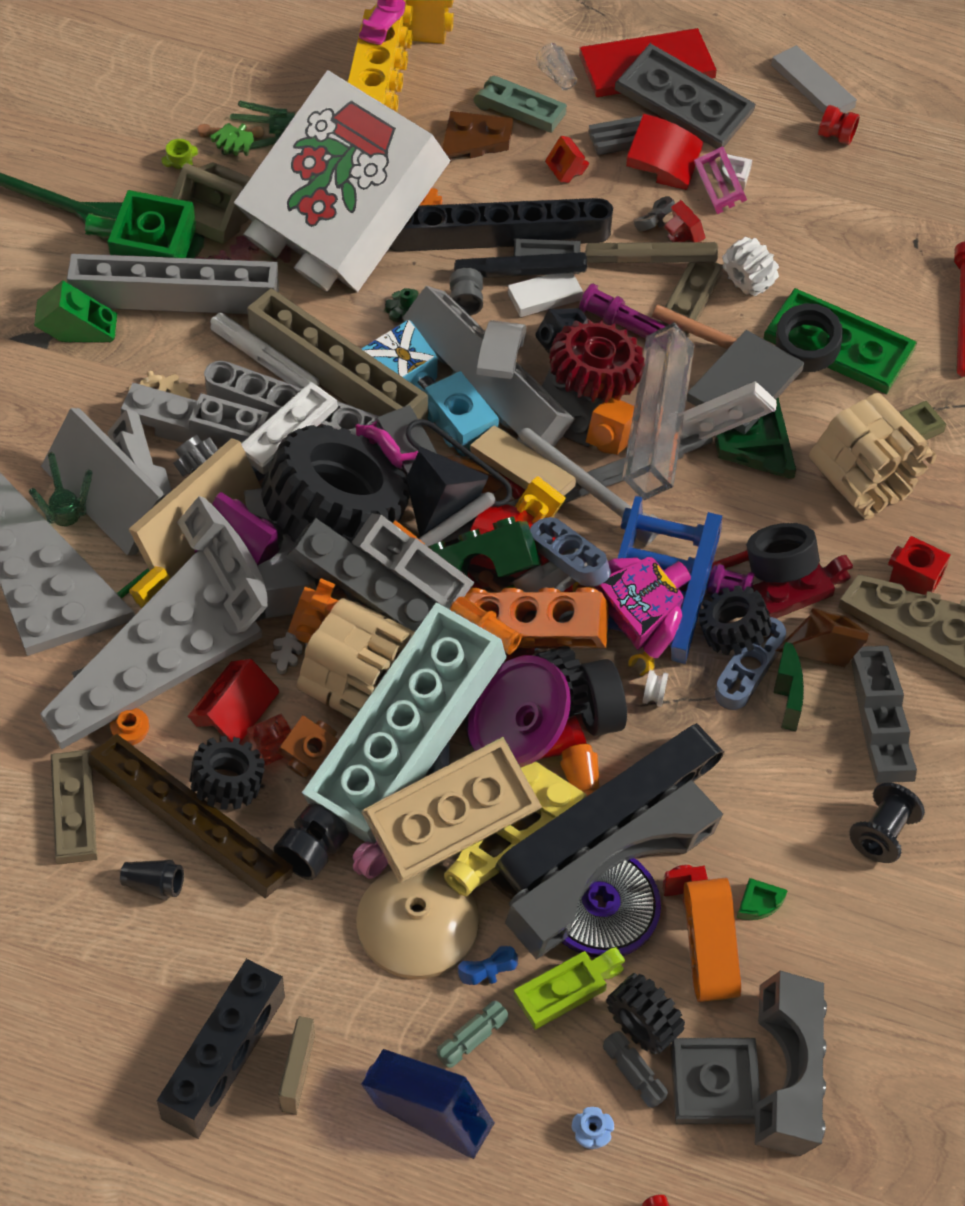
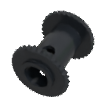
M882 783L877 785L872 793L873 801L878 806L869 822L860 821L853 824L850 828L849 836L854 847L867 858L880 863H892L897 861L902 853L897 837L906 823L909 825L920 822L925 815V809L919 797L908 788L896 783Z

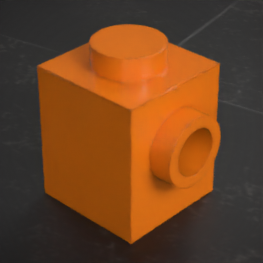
M611 397L607 403L603 402L592 412L586 443L596 446L604 453L618 455L635 439L642 409Z

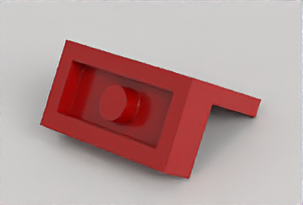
M253 659L231 661L187 717L196 727L214 726L222 736H227L228 742H233V738L236 737L240 738L241 743L279 694V688Z

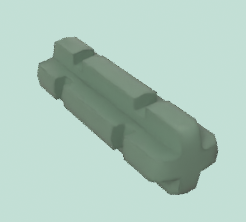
M498 1001L489 1003L482 1009L484 1012L482 1015L476 1014L453 1034V1040L447 1039L437 1047V1056L446 1067H454L463 1059V1053L468 1055L492 1034L491 1030L493 1028L497 1030L507 1022L508 1012Z

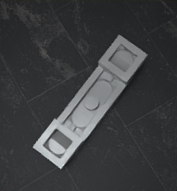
M489 321L480 349L476 375L512 379L516 367L517 353L519 347H523L527 328L525 324Z
M198 496L177 523L191 548L203 551L229 596L223 604L238 631L245 633L267 608V592L262 575L248 548L233 527L204 497Z

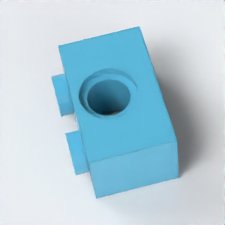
M461 371L425 388V393L428 394V421L435 423L467 450L470 451V445L492 426L498 427V416ZM444 439L445 443L449 447H454L456 451L460 454V456H466L455 446L449 443L446 439Z

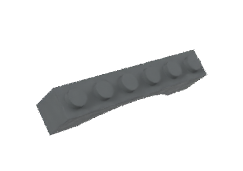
M692 780L680 788L676 785L670 787L662 794L659 802L653 807L649 808L648 805H645L636 811L630 818V823L622 828L618 825L614 826L603 835L600 840L601 843L592 849L586 846L579 850L565 868L560 870L558 867L550 870L541 879L539 886L531 891L526 888L517 893L509 902L510 910L505 924L537 960L568 937L575 920L579 900L590 885L606 871L624 861L642 855L665 852L687 853L714 834L723 813Z

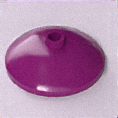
M520 656L503 663L469 711L468 733L474 750L477 751L504 737L520 768L530 765L544 756L559 739L569 716L570 689L563 673L553 663L538 656Z

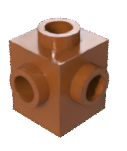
M302 715L277 753L289 761L287 766L294 773L305 779L309 775L313 777L339 741L335 737L337 731L321 720H318L315 724ZM311 745L315 747L317 753L310 752L307 746Z

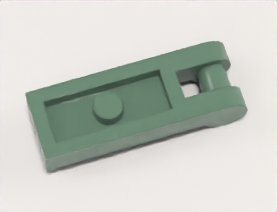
M490 76L484 84V89H480L473 98L475 105L481 110L491 108L550 133L554 131L566 115L567 104L498 76Z

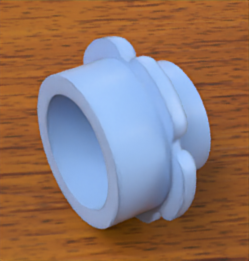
M587 1107L583 1109V1113L574 1116L571 1128L575 1132L576 1141L581 1146L587 1149H598L610 1142V1133L614 1130V1122L611 1116L603 1114L600 1108ZM595 1124L597 1129L592 1131L589 1129V1125Z

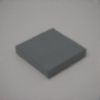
M676 1038L670 1043L675 1124H755L756 1103L761 1100L756 1038Z

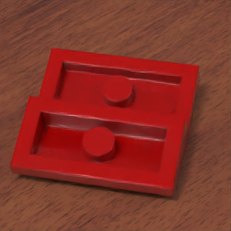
M643 113L627 155L626 166L656 173V183L688 190L696 167L694 160L700 156L703 141L674 123Z

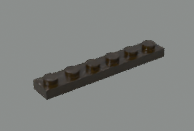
M118 734L89 753L88 764L263 898L266 899L292 877L293 865L217 808L207 805L205 799L200 801L197 798V793L192 792L189 787Z

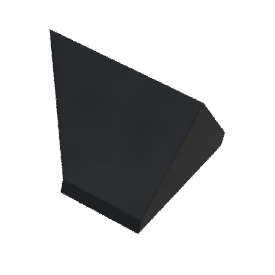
M420 446L406 477L419 537L478 498L488 480V475Z

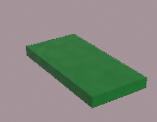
M794 288L765 330L763 339L776 345L777 324L782 315L794 306L805 303L818 304L829 308L838 316L842 325V342L836 360L827 368L887 394L915 351L917 341ZM802 325L789 332L788 340L797 348L815 351L824 348L829 343V335L816 326Z

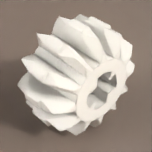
M744 237L736 241L722 256L724 262L722 267L728 273V279L734 282L735 288H741L742 292L746 295L757 296L763 293L779 277L777 271L779 266L773 260L774 254L769 253L766 245H760L756 238Z

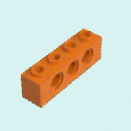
M470 588L465 595L466 599L486 612L499 611L497 619L522 634V640L517 648H558L565 645L570 648H606L609 603L602 592L594 588H577L575 592H561L555 588H541L538 592H524L517 588H504L501 592L487 593V591L479 588ZM537 611L533 620L522 623L526 613ZM574 611V615L569 621L559 622V618L563 613Z

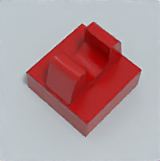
M567 136L559 137L545 159L546 164L557 179L564 183H570L574 175H582L589 166L585 156L573 140Z
M682 200L671 207L673 218L664 226L669 233L667 237L671 242H686L687 240L701 242L706 238L701 220Z

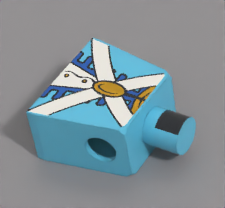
M410 320L405 321L361 348L424 392L426 387L436 383L437 356Z

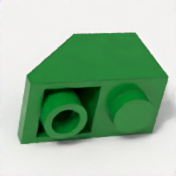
M62 280L37 299L34 326L61 342H112L115 339L117 313Z

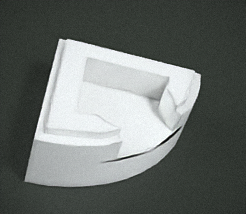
M727 154L744 190L751 170L752 160ZM720 156L719 170L722 177L733 186Z

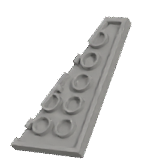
M0 473V586L26 655L29 656L128 623L135 616L134 611Z
M198 550L40 713L42 721L61 750L117 719L120 713L137 708L262 638V630L255 621L245 633L238 631L223 604L229 596L203 551Z

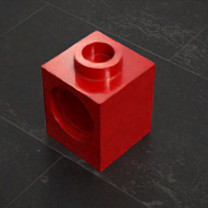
M910 536L904 547L897 546L890 557L888 566L893 569L889 582L903 585L906 591L926 595L927 591L934 593L945 574L951 554Z

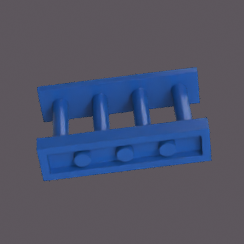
M635 496L632 509L625 508L621 529L625 530L618 558H639L643 560L652 557L663 570H666L677 561L687 568L691 580H689L686 591L680 590L684 597L681 605L683 616L674 639L668 645V647H671V661L686 664L699 617V609H701L722 530V515L708 512L704 525L698 524L697 527L642 515V497ZM638 529L693 541V546H698L696 557H689L688 560L633 548ZM610 615L608 616L607 638L610 629L623 632Z

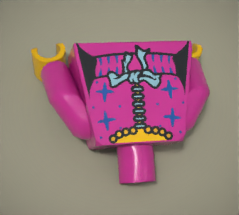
M652 557L643 560L639 558L611 559L608 561L611 570L608 580L598 586L588 588H594L602 592L609 603V615L637 650L643 647L644 652L630 657L628 664L629 667H633L638 659L642 658L646 663V668L641 672L640 676L648 675L649 670H653L655 667L653 658H659L676 635L683 616L681 605L684 599L683 594L678 588L691 580V576L687 568L679 561L663 570ZM575 582L572 587L573 592H575L577 588H582L586 586H583L580 583Z

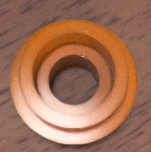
M138 708L126 710L120 713L117 719L110 722L112 735L118 734L131 745L140 743L147 735L150 727L147 715ZM136 722L133 726H124L125 723Z

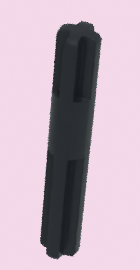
M584 252L457 259L454 263V271L461 268H472L480 272L483 278L584 273L587 271V256Z

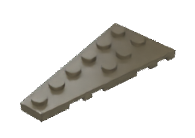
M858 574L841 597L838 608L965 678L964 600H961L960 604L940 599V594L927 591L926 595L906 591L903 585Z

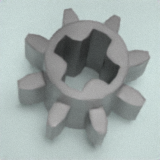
M195 435L175 449L180 458L173 464L184 477L190 472L193 473L219 449L210 437L202 442L198 435Z

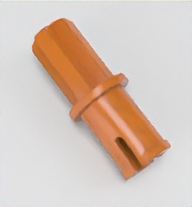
M461 596L450 606L451 611L499 637L502 640L505 653L510 655L519 646L522 634L497 619L495 612H486Z

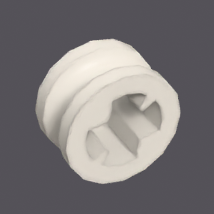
M649 670L643 697L644 704L654 701L658 707H662L668 673L658 676L654 673V670Z

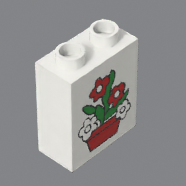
M327 70L236 198L234 204L252 221L243 235L261 250L277 258L283 248L287 246L302 256L294 269L320 289L328 292L335 280L338 279L358 292L445 170L450 159L431 133Z

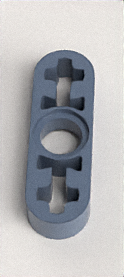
M552 517L543 518L531 526L530 531L538 553L578 583L586 587H594L608 580L611 570L606 554L559 519ZM573 548L578 549L576 552L572 554L561 555L566 550Z
M770 617L772 627H769L770 633L774 634V637L771 636L768 639L764 648L756 642L753 643L754 649L749 652L746 647L742 648V654H734L717 681L715 697L722 707L737 710L748 703L779 654L775 650L785 640L786 628L778 619ZM748 656L754 657L760 661L761 666L757 669H747L741 664L740 660ZM738 677L742 680L739 691H735L733 695L729 694L727 689L733 688Z

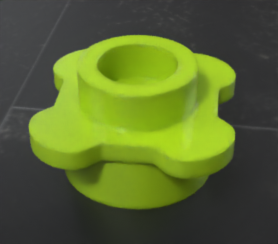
M185 139L171 140L166 145V156L162 157V164L165 167L173 166L176 169H182L186 163L193 166L192 160L194 156L198 155V149Z

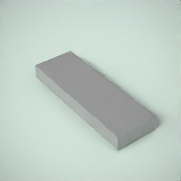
M797 45L772 57L771 66L823 113L828 105L838 107L843 113L855 108L857 99Z

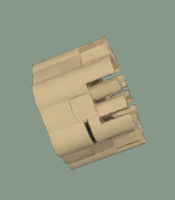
M874 393L865 400L841 411L831 420L828 428L811 449L809 459L864 519H871L874 517V513L870 510L871 506L879 514L886 508L888 502L895 504L899 500L903 501L913 492L912 488L918 482L916 477L921 476L929 469L922 460L925 459L929 464H933L937 455L928 446V442L881 393Z
M342 598L334 605L331 612L307 644L300 676L297 681V689L345 716L354 719L415 632L357 601L352 602Z

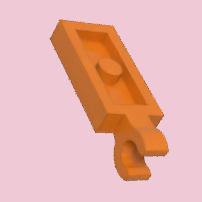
M321 578L316 591L305 586L287 632L308 644L312 635L318 630L334 605L339 601L330 597L335 586L334 583Z

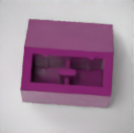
M222 492L215 497L212 505L242 539L257 566L278 553L277 530L271 522L256 517L238 499L232 500Z

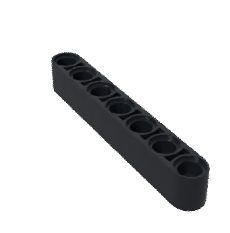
M602 198L418 206L389 249L405 252L514 247V239L581 241V244L600 243L606 241L611 235L613 206L609 201Z
M699 724L691 725L513 846L501 856L495 868L517 893L526 888L529 891L540 885L541 879L555 867L562 870L570 864L572 857L579 850L586 846L592 849L601 843V838L611 828L617 825L622 828L630 823V818L641 807L648 805L651 808L657 804L662 794L670 787L676 785L680 788L690 780L694 782L706 774L722 759L724 751Z

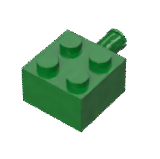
M128 190L117 219L89 213L85 221V234L108 238L110 255L186 258L196 231L193 202Z

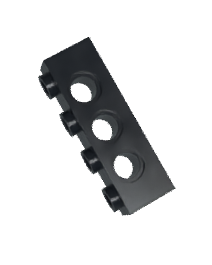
M246 958L156 1100L161 1120L199 1139L285 999L283 976Z

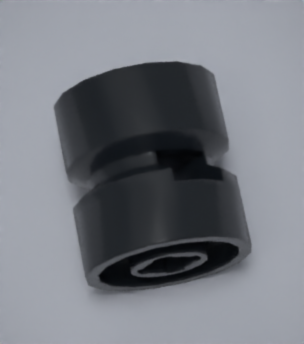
M309 803L294 821L295 828H289L274 845L273 849L275 853L294 866V874L306 880H313L329 862L328 855H333L349 837V833L345 824L334 813L321 805Z

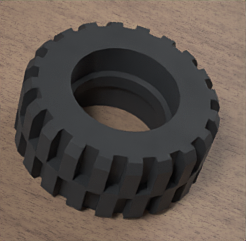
M315 425L299 428L282 439L261 485V496L267 515L271 521H276L277 528L283 534L287 533L292 537L293 542H296L304 528L317 518L352 543L372 513L380 514L392 523L395 520L399 523L410 498L404 472L399 471V468L395 467L388 460L379 445L374 446L369 442L368 438L362 435L358 437L351 434L350 430L344 428L337 430L333 429L330 425H322L319 428H316Z

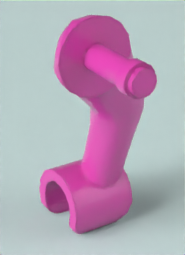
M372 422L370 425H355L356 436L362 435L368 438L371 444L378 443L385 456L395 467L402 469V461L415 459L418 451L401 454L400 448L390 434L385 430L377 428V422Z

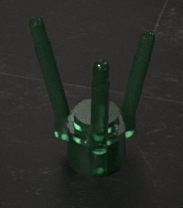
M239 101V107L266 113L269 116L235 113L230 115L232 120L269 123V134H275V137L254 141L250 147V150L274 145L295 117V112H287V109L273 108L252 102ZM233 149L228 154H233Z
M49 452L48 460L55 492L49 498L48 504L35 488L29 489V494L44 512L49 524L55 523L59 526H70L76 523L80 516L87 514L85 505L93 472L90 469L86 470L79 498L77 499L73 492L63 488L55 454Z

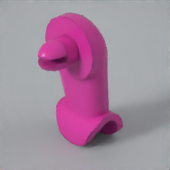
M378 0L377 6L369 19H363L359 38L369 43L381 45L386 38L387 30L403 16L406 6L403 0Z

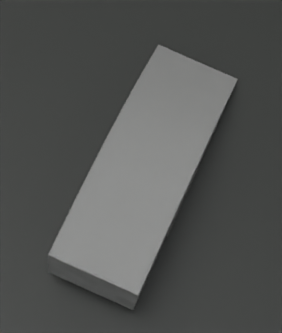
M372 513L352 541V544L429 599L449 610L452 603L460 596L465 597L474 584V581L418 539L410 537L380 514Z

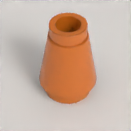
M579 744L563 750L561 753L563 760H561L560 766L568 782L586 793V797L600 788L598 754L593 752L592 746L589 744Z

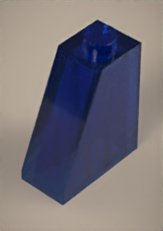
M386 1049L381 1051L374 1064L369 1067L366 1077L361 1083L378 1108L472 1159L476 1157L495 1124L466 1076Z

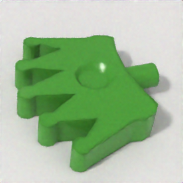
M227 123L223 128L211 135V141L216 142L217 149L224 146L225 154H228L233 149L234 156H238V153L242 150L244 155L248 156L254 138L252 132L245 131L247 126L243 123L239 128Z

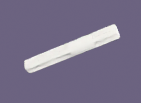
M218 313L215 317L211 318L210 328L212 331L287 383L302 389L310 382L317 386L319 385L320 381L318 378L225 314Z

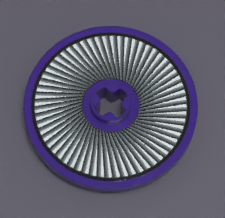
M633 858L618 864L601 875L590 885L579 900L574 923L568 937L562 943L575 952L582 953L585 951L589 957L594 958L599 957L614 947H617L622 956L628 955L642 947L652 936L661 913L659 890L649 871L638 860ZM596 895L603 896V902L607 903L605 907H598V901L594 900Z

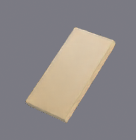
M231 438L129 528L149 570L155 566L162 567L171 579L195 554V550L191 548L177 522L198 496L204 497L212 504L215 497L222 492L232 500L238 499L245 505L244 491L261 488L240 441Z
M504 737L374 803L363 809L361 813L401 884L540 810L542 806Z

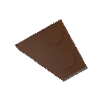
M450 111L442 148L450 159L449 163L452 162V157L468 154L471 159L483 156L486 153H498L509 150L513 118Z

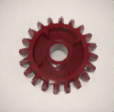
M588 318L583 324L579 321H574L572 326H564L562 331L557 333L556 338H554L549 353L551 374L556 375V383L565 384L566 392L575 391L578 393V399L584 395L590 397L592 402L596 398H601L605 403L611 397L620 401L623 395H630L631 391L640 383L645 366V358L642 354L643 348L637 345V338L628 337L627 329L618 330L615 327V323L609 326L605 325L602 320L598 323H593Z

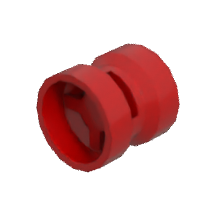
M828 105L822 117L818 135L826 138L833 136L838 138L839 142L850 145L856 133L860 115L853 112L843 113L838 107Z

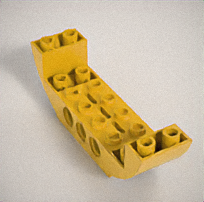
M403 0L406 5L405 12L387 30L386 38L381 45L369 43L358 36L348 83L397 112L399 95H396V92H402L403 73H401V70H406L408 64V51L405 50L411 49L412 41L445 43L446 33L453 30L454 13H449V8L453 7L454 0ZM377 4L371 10L365 9L363 19H369Z

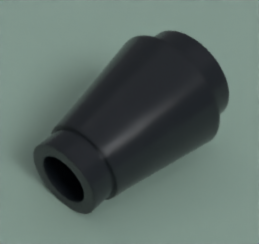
M173 860L125 862L120 872V883L122 886H128L163 900H167L169 897H177L182 890L184 882L183 867L175 864Z

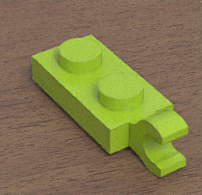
M617 947L609 949L592 961L584 951L514 989V998L534 1030L605 992L607 983L604 979L613 978L623 972L624 968L621 964L625 962V959Z

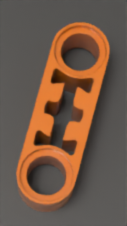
M725 877L685 882L684 901L692 979L696 999L698 1002L739 998L741 997V977L733 899L729 880Z

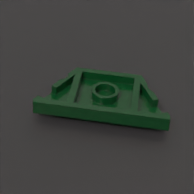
M779 398L776 399V411L761 416L745 435L733 428L714 436L718 458L788 479L795 478L796 466Z

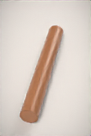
M656 304L651 316L727 350L737 340L735 337Z

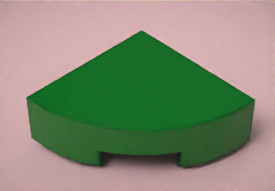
M749 878L737 918L742 920H759L772 915L784 903L788 890Z

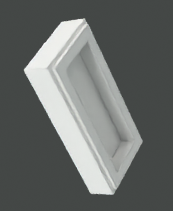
M573 273L544 275L508 285V295L520 317L577 302L583 296V290Z

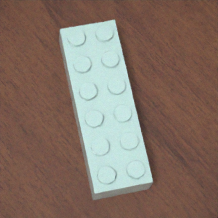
M436 602L302 791L308 804L316 803L330 810L345 824L350 833L363 841L377 842L361 813L362 810L424 778L506 659L502 640Z

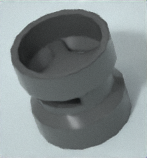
M461 268L454 271L450 276V297L469 316L477 314L483 308V294L481 292L483 290V276L472 268Z

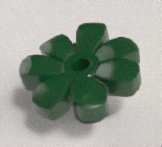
M404 288L401 291L394 292L392 300H386L385 311L389 313V319L393 322H399L418 297V291Z

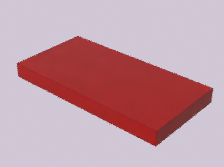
M698 28L582 46L579 49L580 59L596 98L621 94L615 90L616 81L650 43L712 79L716 78L717 69Z

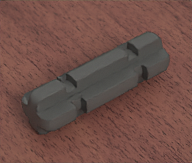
M620 1031L612 1033L604 1040L603 1049L611 1059H617L616 1066L636 1091L641 1090L642 1094L640 1096L648 1107L654 1108L667 1098V1089L659 1079L654 1080L653 1076L655 1073L637 1050L629 1048L630 1042L626 1036Z

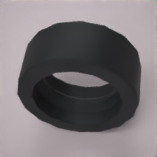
M804 303L790 308L782 315L777 324L776 347L803 361L802 372H816L826 369L836 360L841 349L842 325L838 316L829 308L818 304ZM813 325L821 328L829 335V343L824 348L815 351L802 350L795 347L788 340V334L796 327Z
M798 523L770 525L755 532L746 543L751 572L755 573V577L762 581L770 583L795 581L813 572L820 562L815 532L806 525Z
M609 659L581 664L579 668L584 672L585 677L583 680L587 684L588 690L586 693L589 696V702H587L588 709L586 712L581 713L587 730L593 736L622 731L627 722V706L622 681L614 663Z

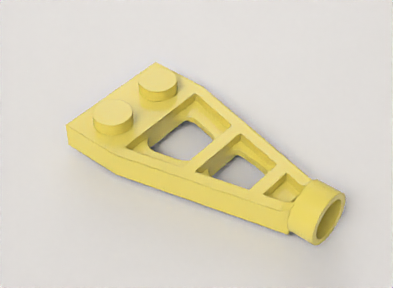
M536 761L521 767L542 806L540 810L536 811V813L541 815V818L525 830L519 831L510 825L497 832L498 835L511 842V845L496 857L490 856L479 848L482 841L463 850L458 859L444 873L445 881L458 894L468 896L476 886H480L499 873L495 865L509 849L584 799L587 794Z

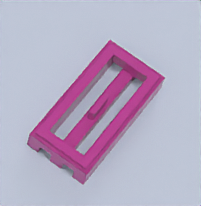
M723 146L694 160L717 214L723 212L722 208L727 205L729 209L734 207L735 201L740 200L741 203L747 201ZM720 156L736 190L731 194L715 161ZM708 162L724 196L720 199L717 198L703 166Z

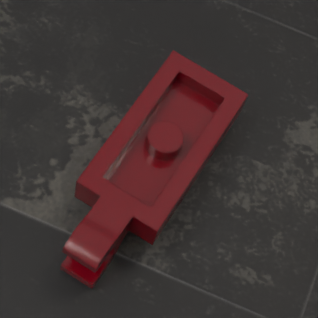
M841 555L833 559L824 568L819 563L813 572L798 580L784 583L763 581L753 585L752 589L754 592L757 590L763 597L769 616L777 619L834 596V585L844 583L851 578L847 570L852 569L853 564L847 555Z

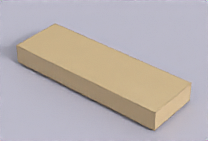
M495 425L470 445V452L525 490L537 476L563 496L575 487L576 478Z

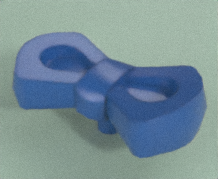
M500 946L490 958L485 960L462 961L458 965V976L461 982L467 985H477L486 977H488L490 984L496 983V974L516 969L518 966V954L511 946Z

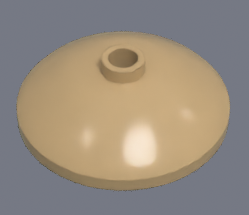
M431 867L401 884L393 870L376 879L365 891L357 910L358 938L367 956L384 971L407 979L433 978L454 969L470 953L478 934L479 915L477 905L471 893L468 896L460 895L447 884L444 879L445 870ZM421 905L425 909L421 912H414L411 910V907Z

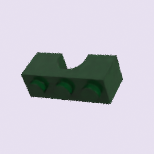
M514 516L493 523L494 530L481 534L479 529L463 533L458 536L459 543L446 547L445 541L427 546L468 578L469 564L479 554H484L492 560L498 577H507L542 564L528 522H516Z

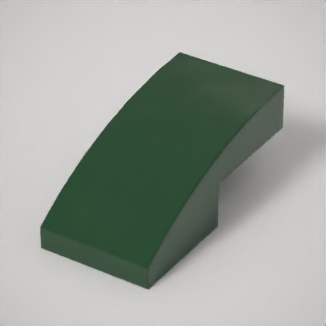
M785 642L773 693L788 696L781 728L796 731L804 700V681L801 663L793 643Z

